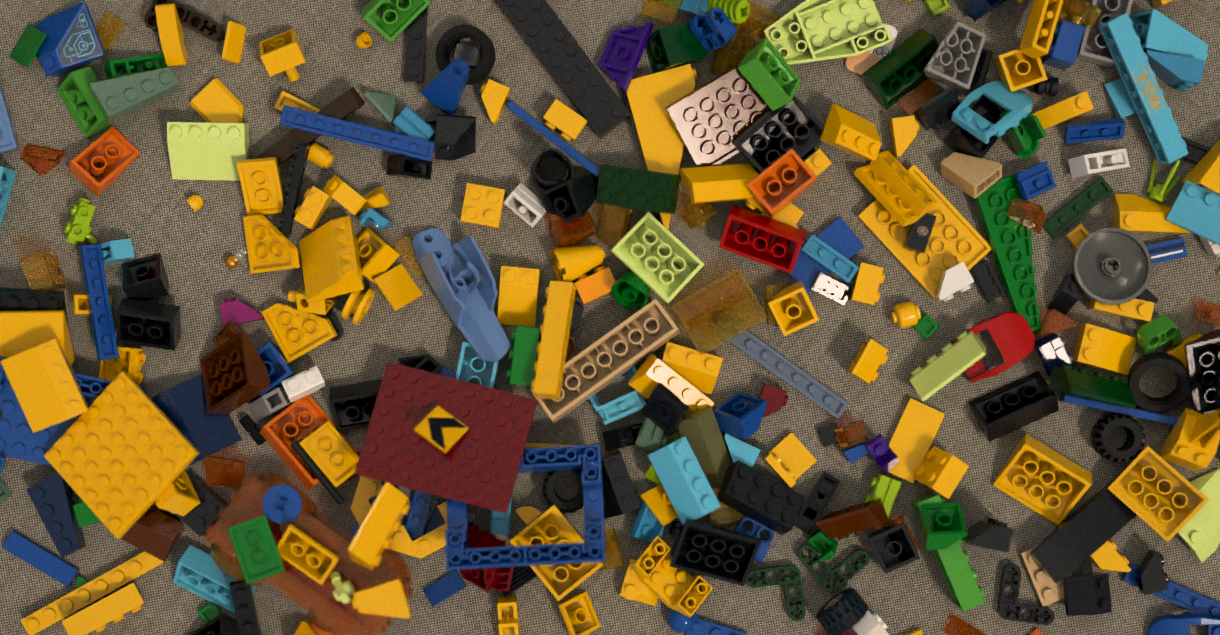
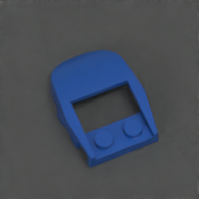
M1183 612V614L1177 615L1165 614L1158 616L1151 622L1148 628V635H1189L1190 625H1206V635H1220V619L1213 618L1208 614L1201 615L1193 614L1192 612Z

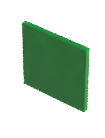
M28 24L9 57L28 68L34 57L39 58L36 53L47 34Z

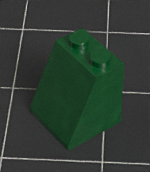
M689 22L659 28L649 36L645 46L653 73L687 64L692 65L710 56L709 50L702 46L701 42L690 30Z

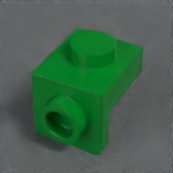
M821 529L808 538L807 542L821 554L818 559L821 563L826 559L830 560L836 554L835 550L838 542L834 538L830 539Z

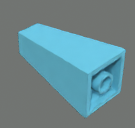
M1152 9L1131 14L1132 26L1140 38V44L1144 52L1151 50L1206 61L1208 44L1159 11Z

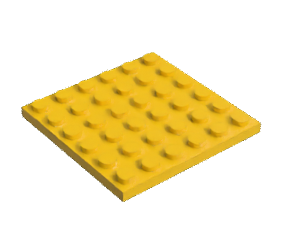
M121 371L89 406V410L73 423L44 457L116 538H121L200 452L126 372Z

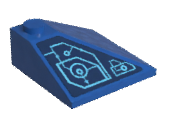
M82 2L36 23V28L47 34L38 49L39 59L46 76L59 77L106 56L86 2Z

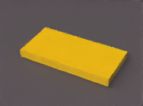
M909 398L888 443L891 450L898 456L899 464L887 472L914 483L916 471L922 465L945 416L944 413Z

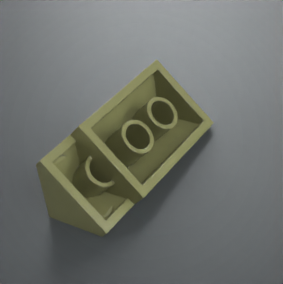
M709 405L685 415L678 426L681 438L686 437L710 486L722 485L728 467L732 465L712 407Z

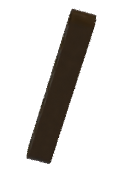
M353 87L317 113L345 119L363 106L365 102ZM295 128L254 159L276 157L279 167L294 156L296 147H299L302 143L310 144L321 135Z

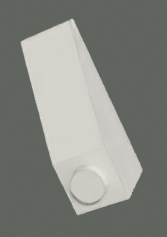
M1126 148L1068 159L1072 178L1130 167Z

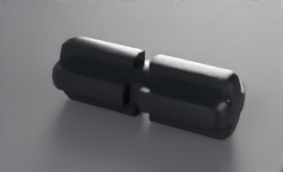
M248 415L241 418L240 424L247 432L251 433L250 436L257 445H262L266 442L265 438L259 433L260 429L256 428V424Z

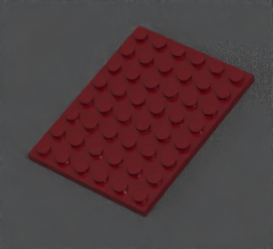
M387 362L354 474L507 514L538 400ZM437 406H440L469 428L446 453L414 430Z

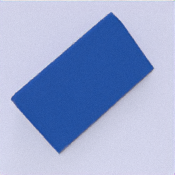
M454 570L424 588V591L433 607L467 585L458 570Z

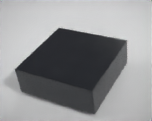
M837 423L818 428L824 447L843 441Z

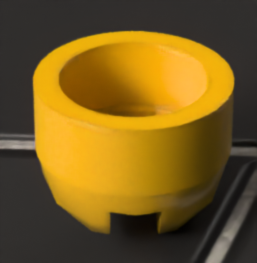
M363 32L356 37L355 44L360 49H366L372 45V39L368 33Z
M193 195L187 199L195 212L203 206V199L199 195Z

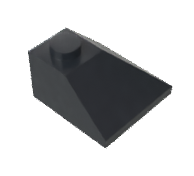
M437 115L435 159L457 160L476 151V117Z

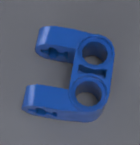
M718 7L707 11L705 16L697 15L689 21L690 30L701 42L702 46L709 51L725 46L737 32L736 27L724 11Z
M743 516L734 527V532L760 538L759 533L761 530L766 529L769 531L768 538L762 539L754 560L761 563L773 540V531L753 519ZM746 520L752 522V528L749 530L742 528V524Z

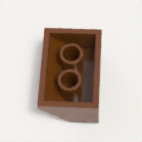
M881 498L830 512L818 520L816 524L830 539L838 538V540L849 537L848 534L855 533V535L865 533L868 528H872V530L884 527L883 524L889 519Z
M150 506L120 539L165 562L185 527L183 523Z

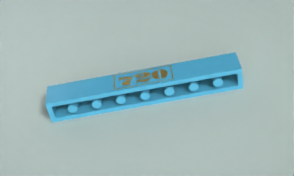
M1127 13L1117 15L1098 25L1159 164H1170L1189 154L1186 142L1179 133V126L1172 117L1171 108L1165 101L1163 90L1157 83L1156 74L1150 67L1148 56L1142 49L1140 38L1135 33L1131 18Z

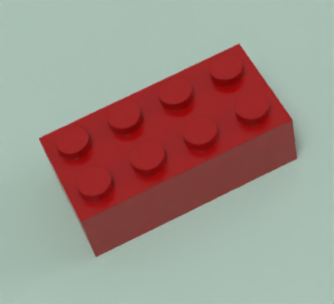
M734 205L728 216L719 248L791 274L798 260L807 231Z

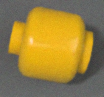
M911 301L895 305L894 312H891L893 324L897 323L899 328L917 325L918 320L921 319L918 305H914Z

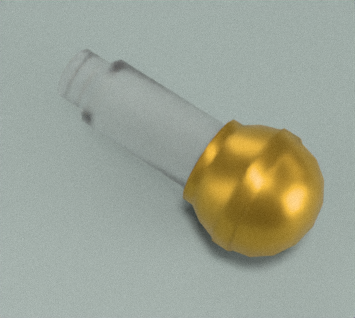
M247 246L239 250L234 256L227 257L225 265L230 269L236 268L239 261L248 254Z

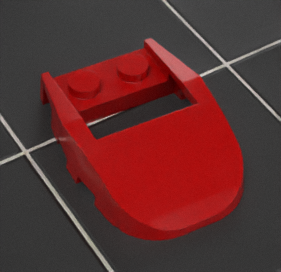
M1005 311L993 317L984 318L966 330L967 333L972 330L974 334L988 329L1005 360V363L987 371L982 360L979 359L965 370L971 383L1000 374L1012 368L1033 351L1035 336L1027 320L1021 314L1014 311ZM958 339L951 340L950 343L954 344Z

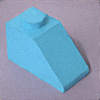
M131 238L113 240L101 244L104 265L126 261L135 257Z
M724 433L723 437L732 462L735 463L739 460L753 467L761 450Z

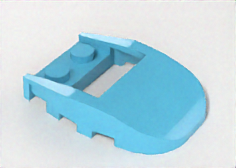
M992 81L969 93L954 110L951 120L987 144L990 137L994 135L1000 137L1005 134L1007 129L1011 127L1014 129L1019 125V121L1022 118H1026L1033 109L1032 98L1020 89L1010 92L1003 81ZM983 94L1009 111L995 125L968 107Z
M633 366L618 378L627 374L632 378L637 372L636 367ZM636 390L604 405H600L596 394L589 398L606 426L642 410L646 404L644 396Z

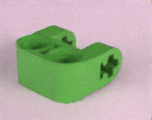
M1162 315L1144 324L1137 331L1138 347L1142 356L1156 352V348L1166 342L1171 347L1182 343L1179 327L1167 315Z

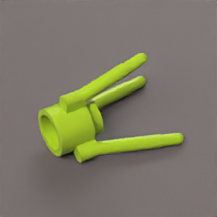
M1154 159L1149 187L1146 191L1150 193L1148 198L1159 203H1163L1166 200L1168 194L1181 177L1177 175L1167 188L1180 160L1176 161L1164 184H1156L1154 187L1157 159Z

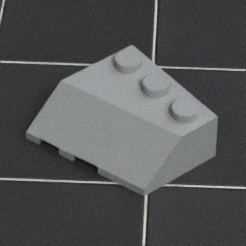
M955 21L925 67L924 72L926 76L949 87L953 85L955 89H969L986 34L959 21Z

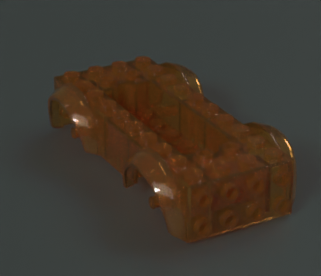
M272 472L260 475H246L240 484L242 486L238 492L235 491L230 497L229 501L231 503L227 508L224 507L217 516L219 520L215 524L212 523L206 531L208 535L205 539L211 543V556L215 563L232 577L240 581L245 580L227 528L266 515L263 510V498L266 492L276 485H289L299 492L302 498V510L295 520L285 524L273 522L268 518L277 545L290 524H292L340 558L333 572H340L341 579L346 581L349 579L356 591L399 577L401 578L407 599L414 591L411 588L413 586L411 571L402 561L386 549L381 554L383 557L379 566H375L373 571L351 561L348 548L352 541L316 517L317 507L306 494ZM283 558L282 561L286 571L251 583V585L269 583L307 610L306 621L316 635H378L380 632L384 633L391 624L390 616L359 613L358 608L354 609L352 600L346 604H343L341 600L337 601L332 592L335 590V587L330 578H327L320 585L309 576L301 574L299 569Z

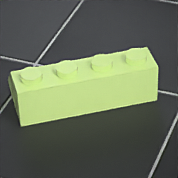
M972 330L968 333L966 331L961 333L957 337L958 341L954 344L948 343L941 349V354L938 356L934 354L926 360L927 364L924 367L918 366L911 372L910 382L923 402L986 355V347Z

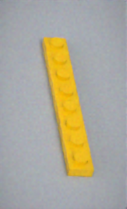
M144 551L20 621L28 635H34L164 563V561Z

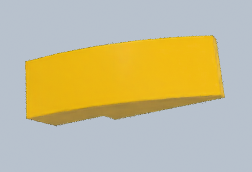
M175 3L155 5L158 32L166 65H186L188 53L184 44L185 35Z
M517 595L498 596L499 635H520Z

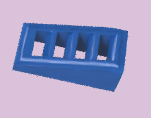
M868 441L843 449L841 452L848 462L853 464L869 453L864 445Z

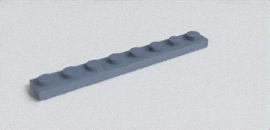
M725 314L713 330L836 419L840 418L849 405L848 402Z

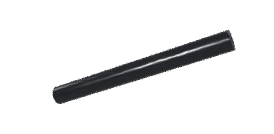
M294 441L290 445L335 501L339 505L345 501L342 495L300 444Z

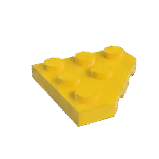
M263 214L243 217L250 274L300 268L298 249Z
M276 303L261 312L288 363L338 336L329 318L313 313L300 312L297 308L286 304Z

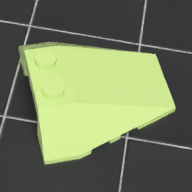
M1219 469L1190 482L1209 500L1177 533L1189 546L1188 550L1200 563H1203L1216 551L1220 544Z

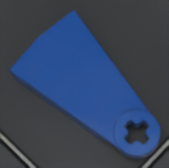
M455 58L421 94L446 114L453 115L458 110L470 76L468 75V64L463 59Z

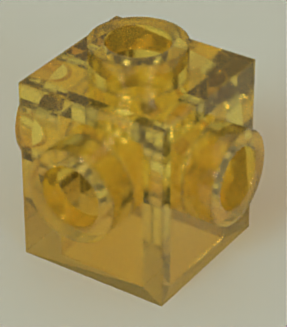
M690 202L686 205L687 209L681 213L690 229L696 226L699 229L709 223L708 219L716 214L709 202L696 204Z

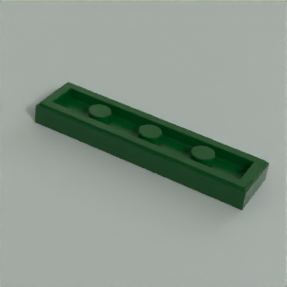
M1100 176L1042 223V227L1052 239H1055L1112 193L1113 189Z

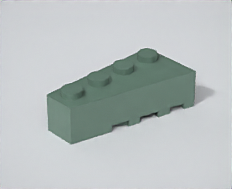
M170 67L89 83V91L108 124L177 92L179 82Z

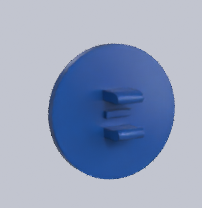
M285 484L276 485L270 488L263 498L264 513L270 520L276 523L285 524L292 522L302 510V498L299 492L292 486Z

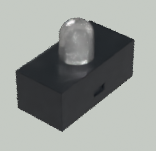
M926 213L918 221L911 224L903 248L923 254L937 216Z

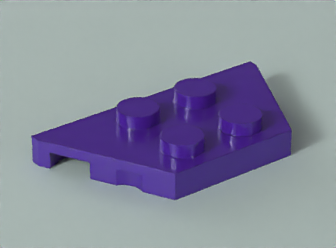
M645 22V25L638 27L632 25L625 29L613 30L598 65L626 92L654 25L652 22Z

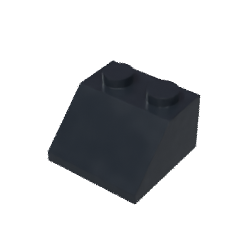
M953 85L914 111L926 131L930 128L934 131L943 125L941 121L946 117L949 120L952 119V113L961 104L955 87Z
M160 254L123 264V290L128 299L147 301L169 295L168 279Z
M904 522L884 527L867 535L885 574L920 559Z
M1087 572L1063 578L1066 615H1098L1112 612L1108 573Z

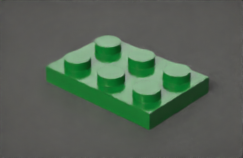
M267 515L227 528L247 585L286 571Z

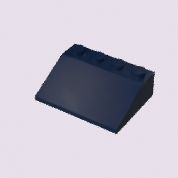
M202 374L151 398L157 407L200 452L188 466L242 440L229 414H209L207 412Z

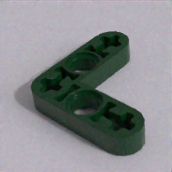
M808 544L801 545L797 550L799 559L822 587L829 592L839 589L869 563L868 553L857 549L832 570L823 561V571L815 573L813 571L814 564L821 563L818 560L819 554ZM804 548L811 550L809 554L814 559L809 565L807 562H810V560L806 556H801ZM857 554H864V562L861 563L860 561H858L857 563H855L854 565H856L857 568L854 569L853 565H851L848 561L851 559L852 562H855L857 560ZM844 565H848L851 569L850 574L847 576H843L840 573V569ZM835 572H837L838 576L843 579L842 581H839V579L837 578L833 582L835 585L834 587H826L828 583L826 580L828 578L833 580L836 577L833 574Z
M795 565L750 570L746 580L748 586L756 588L784 584L788 616L793 621H800L804 618L805 604L801 573ZM783 569V573H789V569H793L797 574L793 576V579L790 576H783L785 580H781L779 570ZM770 571L777 572L778 578L775 581L767 579V574ZM760 572H764L765 583H762V579H757L754 584L751 580H748L752 573L759 577L762 576ZM793 587L799 590V595L796 598L789 596V590ZM801 600V603H797V608L801 610V613H798V617H795L794 614H791V611H794V604H789V602Z

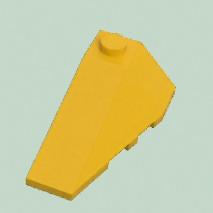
M1113 194V228H1120L1134 233H1191L1165 220L1171 207L1135 194Z

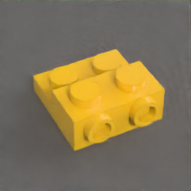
M117 346L119 358L101 360L100 379L113 381L121 371H124L138 386L142 383L143 373H141V367L146 360L143 349Z

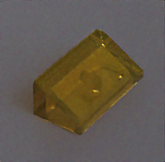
M107 11L96 27L106 55L109 54L126 26L124 21Z

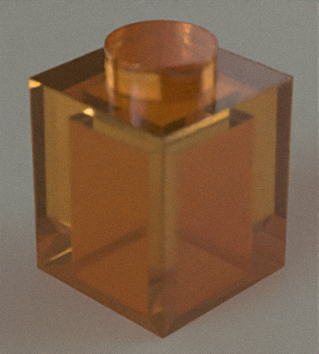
M863 421L834 429L840 448L852 446L869 439Z

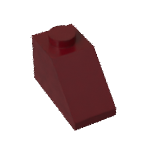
M763 383L759 398L766 400L767 406L762 418L780 410L782 406H786L789 397L786 395L787 391Z

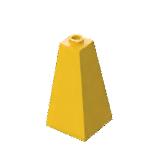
M1220 139L1185 176L1181 183L1184 184L1188 180L1220 195Z

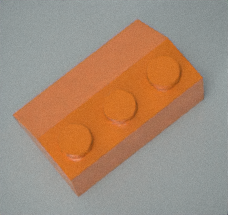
M790 149L748 183L747 187L761 208L772 219L814 185L817 177L796 152Z

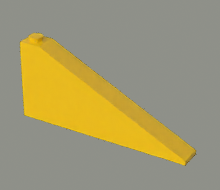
M691 64L632 79L626 92L646 168L649 171L679 174L684 143L665 107L694 91L695 79H698L696 69L691 68ZM659 212L662 225L668 229L671 214Z

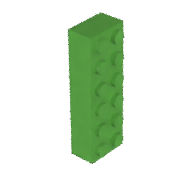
M929 492L911 500L921 526V505L946 503L943 496L934 492ZM961 539L946 549L932 550L955 606L965 612L984 604L983 597H985V593L982 587L976 583L977 574L974 568H970L967 562L970 561L967 551L963 550L960 545L962 543Z

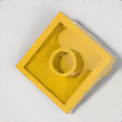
M630 558L619 596L625 597L628 600L656 606L658 597L639 580L634 567V563L637 560Z

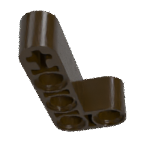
M153 0L144 17L145 25L152 31L158 32V26L151 25L152 20L156 18L155 5H160L162 2L167 1L168 4L175 3L177 12L180 10L185 11L184 16L179 18L181 25L213 42H220L225 36V31L219 24L175 0ZM201 19V25L194 27L195 20ZM209 27L218 32L217 34H212L207 28Z

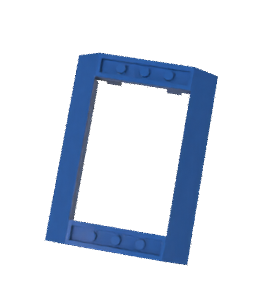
M600 444L525 448L518 472L582 469L585 543L468 549L467 504L447 499V530H445L446 570L605 562L606 545Z

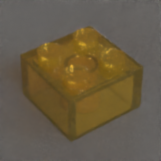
M40 250L19 258L30 289L52 291L66 289L65 275L60 272L58 266L60 265L59 258L53 252Z

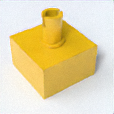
M294 28L259 42L260 57L269 76L285 71L289 82L300 78L295 66L306 61L304 48Z

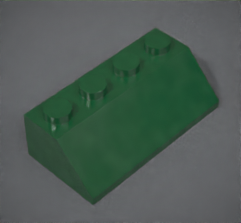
M923 28L915 32L862 74L868 88L886 110L928 78L924 69L939 45L936 37Z
M1062 364L1061 368L1053 367L1049 390L1123 407L1136 408L1129 384L1121 382V378L1110 376L1109 379H1106L1105 374L1094 372L1093 375H1090L1089 370L1078 368L1077 371H1074L1073 366Z

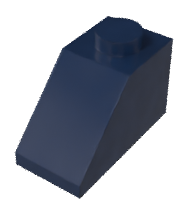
M971 0L964 7L968 16L975 22L1007 0Z

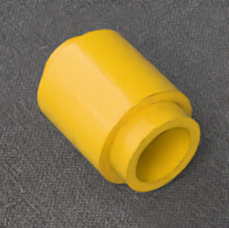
M314 143L313 145L310 144L307 160L321 168L325 167L328 169L335 155L331 154L330 150Z

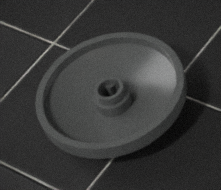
M1103 228L1089 234L1078 245L1073 256L1072 271L1078 287L1090 299L1105 305H1120L1135 299L1145 290L1152 275V259L1146 245L1133 233L1120 228Z

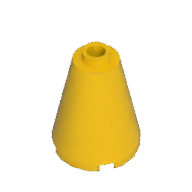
M598 245L560 247L550 250V259H554L552 267L558 281L572 282L602 264L605 258L603 248H599Z

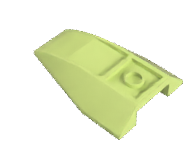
M806 0L764 30L765 36L789 65L858 56L893 42L886 23L882 24L873 0Z

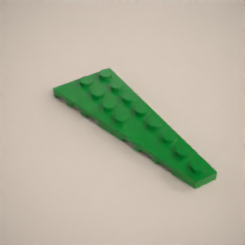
M1014 175L996 181L974 200L1012 310L1021 314L1027 320L1031 330L1035 331L1041 328L1039 306H1037L1036 302L1037 286L1034 284L1033 275L1035 267L1032 265V239L1027 220L1029 212L1028 207H1026V201H1023L1017 186V178H1014Z

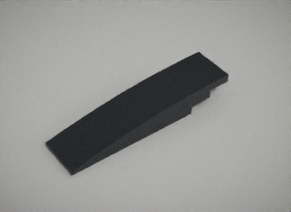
M1119 476L1057 525L1056 529L1030 552L1054 583L1057 584L1137 515L1107 489Z

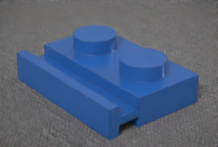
M1047 161L1014 174V178H1017V186L1023 201L1057 187L1051 170L1047 168Z

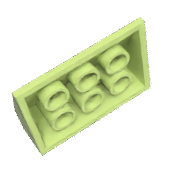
M167 122V144L172 179L240 181L237 161L249 159V123Z
M649 212L611 250L667 304L705 265Z

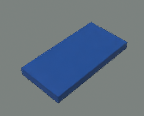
M841 217L816 236L847 259H850L864 247ZM800 251L792 273L787 274L795 283L802 281L808 293L819 271L828 276L832 272Z

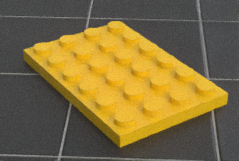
M914 164L908 169L909 173L938 202L935 207L927 212L937 217L923 254L903 248L911 224L902 227L877 199L857 217L936 301L935 297L942 272L959 262H964L969 271L991 250V246Z

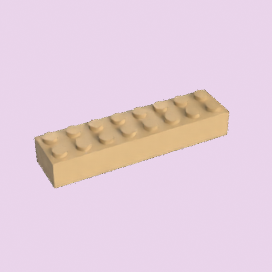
M654 299L565 363L560 400L537 397L536 399L555 423L679 334V329L658 300Z

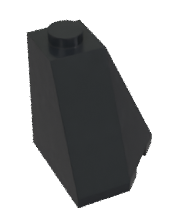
M593 174L564 181L539 194L546 212L552 215L555 214L562 218L561 220L569 223L583 217L596 200L598 183Z

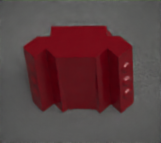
M478 525L468 526V549L506 547V540L501 541L488 533V530L479 531ZM514 567L462 569L459 571L462 574V578L488 593L492 588L498 592L510 590Z

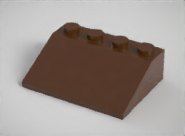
M245 331L239 332L200 359L207 412L209 414L228 415L270 388L267 368Z

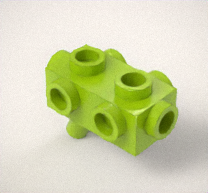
M79 198V201H76V204L73 203L71 206L70 215L72 216L70 221L66 222L63 230L66 242L76 245L77 241L83 243L85 239L91 245L97 243L98 240L90 234L92 227L89 225L96 207L90 205V200Z

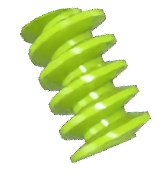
M709 0L708 11L715 7L721 8L730 21L737 24L745 22L750 14V3L747 0Z

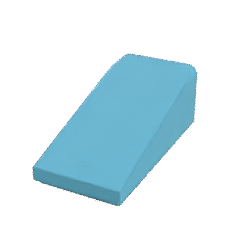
M1122 78L1104 84L1117 119L1137 113Z

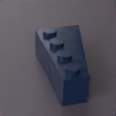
M59 473L26 489L61 558L86 547L82 528H79L73 508L75 504L72 488Z

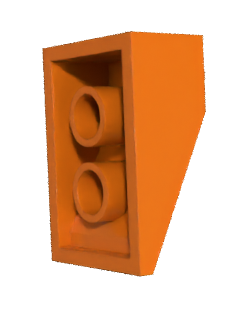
M112 126L70 162L69 171L98 197L113 184L141 152Z

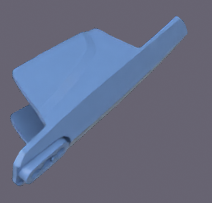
M431 228L416 234L411 244L418 262L458 329L481 360L496 362L502 359L511 344L493 311L498 294L496 281L474 237L468 236L453 245L440 229Z

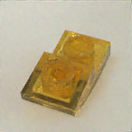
M408 235L396 243L394 247L418 279L424 275V272L411 244L413 239Z

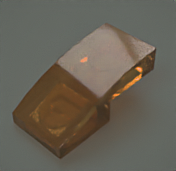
M928 79L902 96L898 101L909 116L939 93Z
M1197 301L1193 320L1220 326V306Z

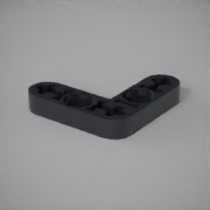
M1013 563L1006 564L1002 569L997 605L999 616L1012 621L1041 625L1051 624L1055 617L1050 608L1018 603L1021 569ZM1012 567L1016 571V574L1012 575V581H1016L1015 584L1006 582V579L1010 581V575L1007 574V571L1011 570ZM1008 586L1014 588V594L1010 597L1004 594V590ZM1008 605V608H1010L1011 610H1016V614L1008 612L1007 615H1005V613L1002 612V609H1005ZM1022 609H1030L1031 614L1028 618H1022ZM1035 609H1037L1036 612L1039 614H1044L1046 611L1049 614V618H1045V621H1043L1042 617L1035 616Z

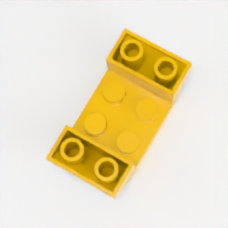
M656 536L634 563L639 580L667 607L687 617H692L713 588L700 575L692 577L685 570L670 567V555L668 553L671 548L661 538Z

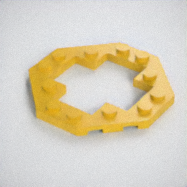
M360 476L351 506V511L360 527L372 507L369 499L379 494L383 488L381 481ZM447 501L437 506L446 522L445 524L414 541L403 524L397 532L392 534V542L388 549L422 559L446 546Z

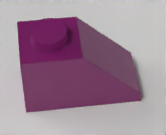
M235 297L224 299V303L219 304L224 327L264 319L262 313L242 300H236Z

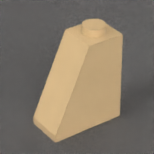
M953 152L950 156L945 157L940 163L941 176L974 199L1002 177V164L999 162Z

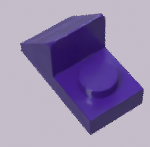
M878 434L864 444L883 474L899 464L898 456L891 450L881 434Z

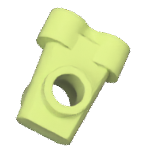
M332 572L330 579L335 587V590L332 591L337 601L341 600L343 604L349 603L351 596L356 591L354 585L349 579L347 581L341 579L340 572Z

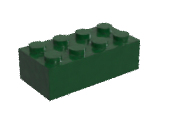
M600 165L596 203L667 214L676 213L680 175L621 166Z

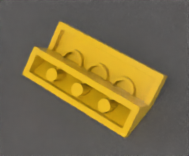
M889 150L878 153L876 161H871L869 165L857 168L853 173L902 227L915 223L938 203Z
M750 163L680 169L682 188L690 189L692 204L755 199L747 184L759 174Z

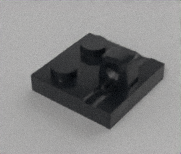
M659 383L641 412L671 436L690 407L683 403L662 383Z

